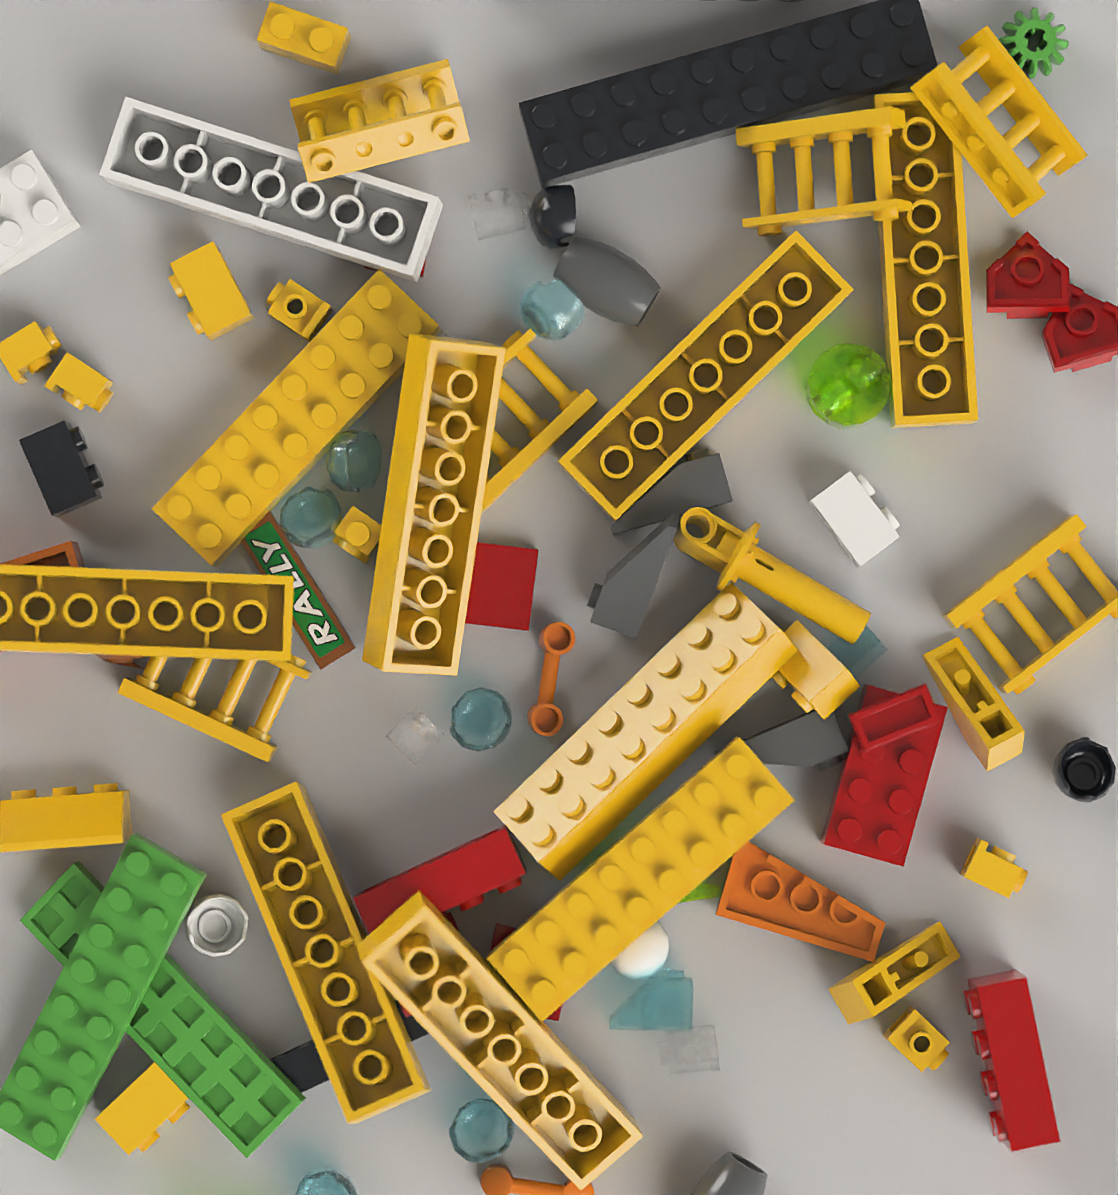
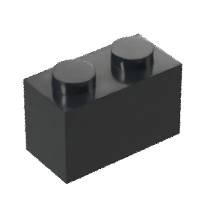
M64 420L19 440L51 516L60 517L102 498L99 488L104 486V482L95 464L89 466L83 450L88 449V445L79 426L72 428L71 424Z

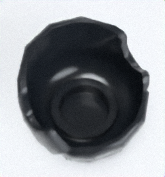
M572 185L548 186L534 196L529 212L531 230L537 240L547 248L567 247L569 242L561 240L572 236L575 232L576 199Z
M1082 737L1064 745L1055 757L1052 773L1055 784L1062 793L1079 802L1089 803L1107 794L1115 781L1116 766L1106 746L1091 741L1089 737Z

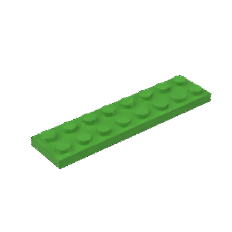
M139 833L130 836L0 1091L1 1129L54 1161L61 1158L207 873Z
M80 861L75 862L28 910L20 921L65 966L104 886ZM166 953L126 1033L229 1141L248 1158L307 1098L176 961Z

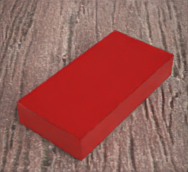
M926 683L847 714L863 753L941 722Z

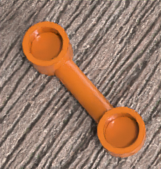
M552 622L546 625L539 635V644L545 653L538 700L529 709L527 720L530 728L541 736L555 735L563 725L562 712L557 706L553 705L560 655L568 653L575 644L574 630L564 622Z
M500 1163L488 1165L483 1170L480 1178L481 1188L486 1195H509L510 1193L518 1195H594V1187L591 1182L584 1189L580 1190L570 1179H567L562 1185L513 1177L511 1170L507 1166Z

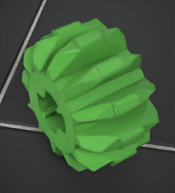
M1038 8L1031 9L1029 20L1022 11L1016 12L1014 14L1015 24L1006 21L1002 26V30L1008 36L999 38L1001 44L1005 48L1010 49L1008 53L1021 69L1023 66L1027 67L1026 75L1029 79H1034L1037 67L1044 76L1050 75L1052 72L1051 63L1061 65L1064 61V57L1058 51L1065 50L1069 46L1068 40L1056 38L1065 31L1064 24H1059L1052 28L1050 23L1055 15L1049 12L1043 20H1040ZM1032 35L1039 39L1038 47L1034 51H1030L1027 48L1028 40Z

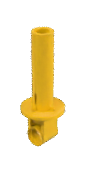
M694 507L683 514L679 520L673 542L683 553L690 555L720 573L716 585L717 590L722 592L729 581H732V584H734L739 578L853 645L857 641L870 619L871 612L756 546L759 542V537L755 538L761 526L760 523L755 521L743 532L705 508ZM686 524L699 526L703 532V538L692 537L686 530Z

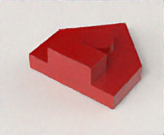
M1028 231L1015 242V245L1006 254L986 269V313H1006L1007 319L1048 318V312H1069V268L1040 246L1039 241Z
M1070 283L1069 312H1053L1041 335L1054 373L1070 368L1072 372L1110 362L1114 355H1118V306L1108 301L1103 302L1084 293L1083 289Z

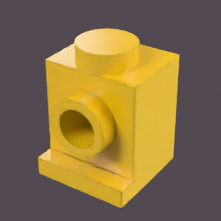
M289 279L286 285L280 282L277 283L266 300V303L271 305L267 313L308 342L316 336L333 311L331 305L292 279ZM300 300L303 303V309L299 314H291L289 312L288 305L291 301Z
M33 321L0 342V359L13 380L22 385L28 381L24 375L26 372L30 371L34 375L46 369L53 363L50 357L57 354V349L63 345L50 325L43 328L41 324Z
M68 352L44 385L56 394L61 388L65 391L61 397L79 410H82L86 404L99 413L106 407L113 395V392L109 390L113 384L112 381Z
M352 506L334 531L336 536L332 541L364 564H367L379 546L381 525Z
M976 838L959 875L1007 898L1010 897L1012 891L1018 893L1026 880L1028 871L1013 864L1016 858L1015 855L996 846H993L991 853L986 851L989 843Z
M911 1005L883 1034L921 1072L927 1067L934 1071L949 1055L945 1048L950 1042ZM919 1036H925L928 1039V1046L922 1051L914 1048V1041Z

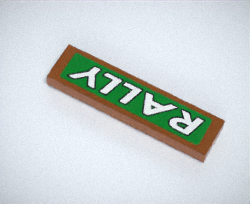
M269 511L240 542L261 575L294 576L292 625L320 670L356 649V646L273 513Z

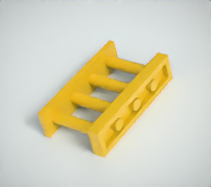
M986 25L958 47L966 58L956 67L950 70L945 62H942L910 88L1010 217L1014 218L1038 202L1046 194L1038 183L1046 173L1053 169L1057 176L1082 161L1088 154L988 25ZM975 71L991 90L977 103L961 84ZM1000 104L1004 106L1016 122L1002 136L987 118ZM1026 136L1042 155L1029 168H1026L1012 150Z
M448 59L289 99L301 142L297 143L308 183L470 141Z
M888 106L735 129L736 144L751 149L752 154L756 155L760 217L742 219L743 227L757 230L758 236H775L782 234V227L873 216L874 221H890L899 218L898 212L911 211L912 202L898 198L893 199L888 137L892 136V129L906 128L905 111ZM867 133V138H872L876 201L854 204L849 142L853 141V135ZM828 139V143L833 144L837 206L815 209L811 148L815 147V140ZM790 144V149H794L799 211L777 214L772 153L776 152V146Z
M531 328L524 335L519 330L516 331L501 346L506 348L503 369L517 357L560 402L558 407L562 412L551 423L546 418L542 420L508 383L501 378L499 399L530 430L528 435L532 441L520 451L516 446L512 448L494 429L491 450L499 457L500 461L498 463L502 469L492 479L488 476L486 478L481 514L598 404V399L588 388L581 394L576 390L571 391L528 346L536 339V334Z
M1077 514L1070 515L942 616L952 629H957L961 625L965 630L970 628L1008 677L1006 681L998 686L1002 693L1008 694L1013 690L1016 695L1020 694L1036 681L1032 674L1109 614L1113 619L1118 617V590L1080 543L1082 538L1078 533L1087 526ZM1058 549L1062 554L1068 553L1105 601L1103 605L1087 617L1047 568L1050 563L1046 558ZM1026 574L1030 579L1035 578L1073 626L1071 630L1055 642L1052 641L1015 593L1018 589L1014 583ZM993 600L998 605L1002 603L1041 652L1022 668L983 619L985 614L981 609Z
M291 654L289 662L266 661L279 667L280 670L254 727L249 725L247 732L232 725L235 718L231 717L257 660L238 661L217 709L212 708L210 714L194 708L197 703L194 698L212 659L194 658L180 691H175L172 697L157 691L160 685L157 680L168 657H150L142 675L137 674L135 680L131 678L123 679L117 692L118 694L263 761L269 762L277 746L269 742L272 735L268 733L295 675L305 680L309 679L312 672L303 668L306 660Z

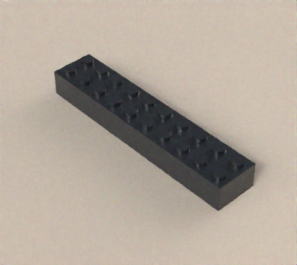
M878 0L519 102V112L541 189L548 186L561 184L736 134L735 129L775 123L912 84L936 68L938 64L919 0Z

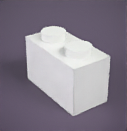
M849 471L808 503L855 566L860 567L900 537L895 531L900 525L886 506L880 510L870 496L875 491L861 473L855 477Z

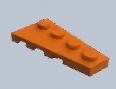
M749 841L732 855L715 912L717 916L871 962L875 960L885 926L883 920Z

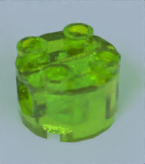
M849 343L838 344L824 351L811 366L805 381L806 399L813 413L826 424L839 429L859 427L876 417L887 404L891 383L890 372L883 358L870 347Z

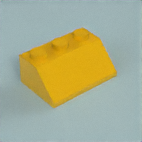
M118 783L94 784V792L77 794V786L52 788V796L36 797V789L11 791L12 799L0 801V852L126 842L132 835L129 790H118Z

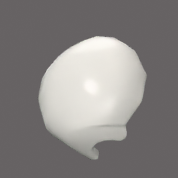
M221 893L205 895L193 904L187 914L185 928L187 939L200 953L212 957L228 955L240 946L246 938L248 914L240 903L232 897Z
M657 921L610 962L618 974L631 980L648 979L663 967L669 952L668 935L660 922Z

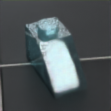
M660 970V977H650L609 1016V1029L692 1031V977H684L683 970Z

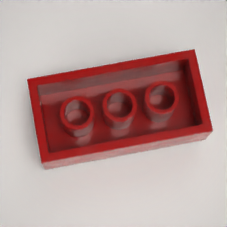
M864 684L857 710L899 693ZM934 703L941 719L940 723L866 753L862 752L853 727L851 728L847 743L849 751L844 753L820 839L822 844L904 867L948 707Z
M503 825L358 892L353 897V901L370 934L419 890L446 918L448 916L446 911L459 905L461 912L484 902V893L494 888H497L499 894H502L521 885V876L526 874L527 868L506 825Z
M1014 969L967 979L969 990L963 991L967 1014L972 1015L973 1020L976 1019L978 1030L971 1031L976 1055H980L981 1060H984L986 1070L980 1071V1080L984 1095L988 1096L989 1100L993 1102L994 1111L988 1112L993 1137L996 1136L998 1142H1003L1011 1152L1061 1142L1027 977Z

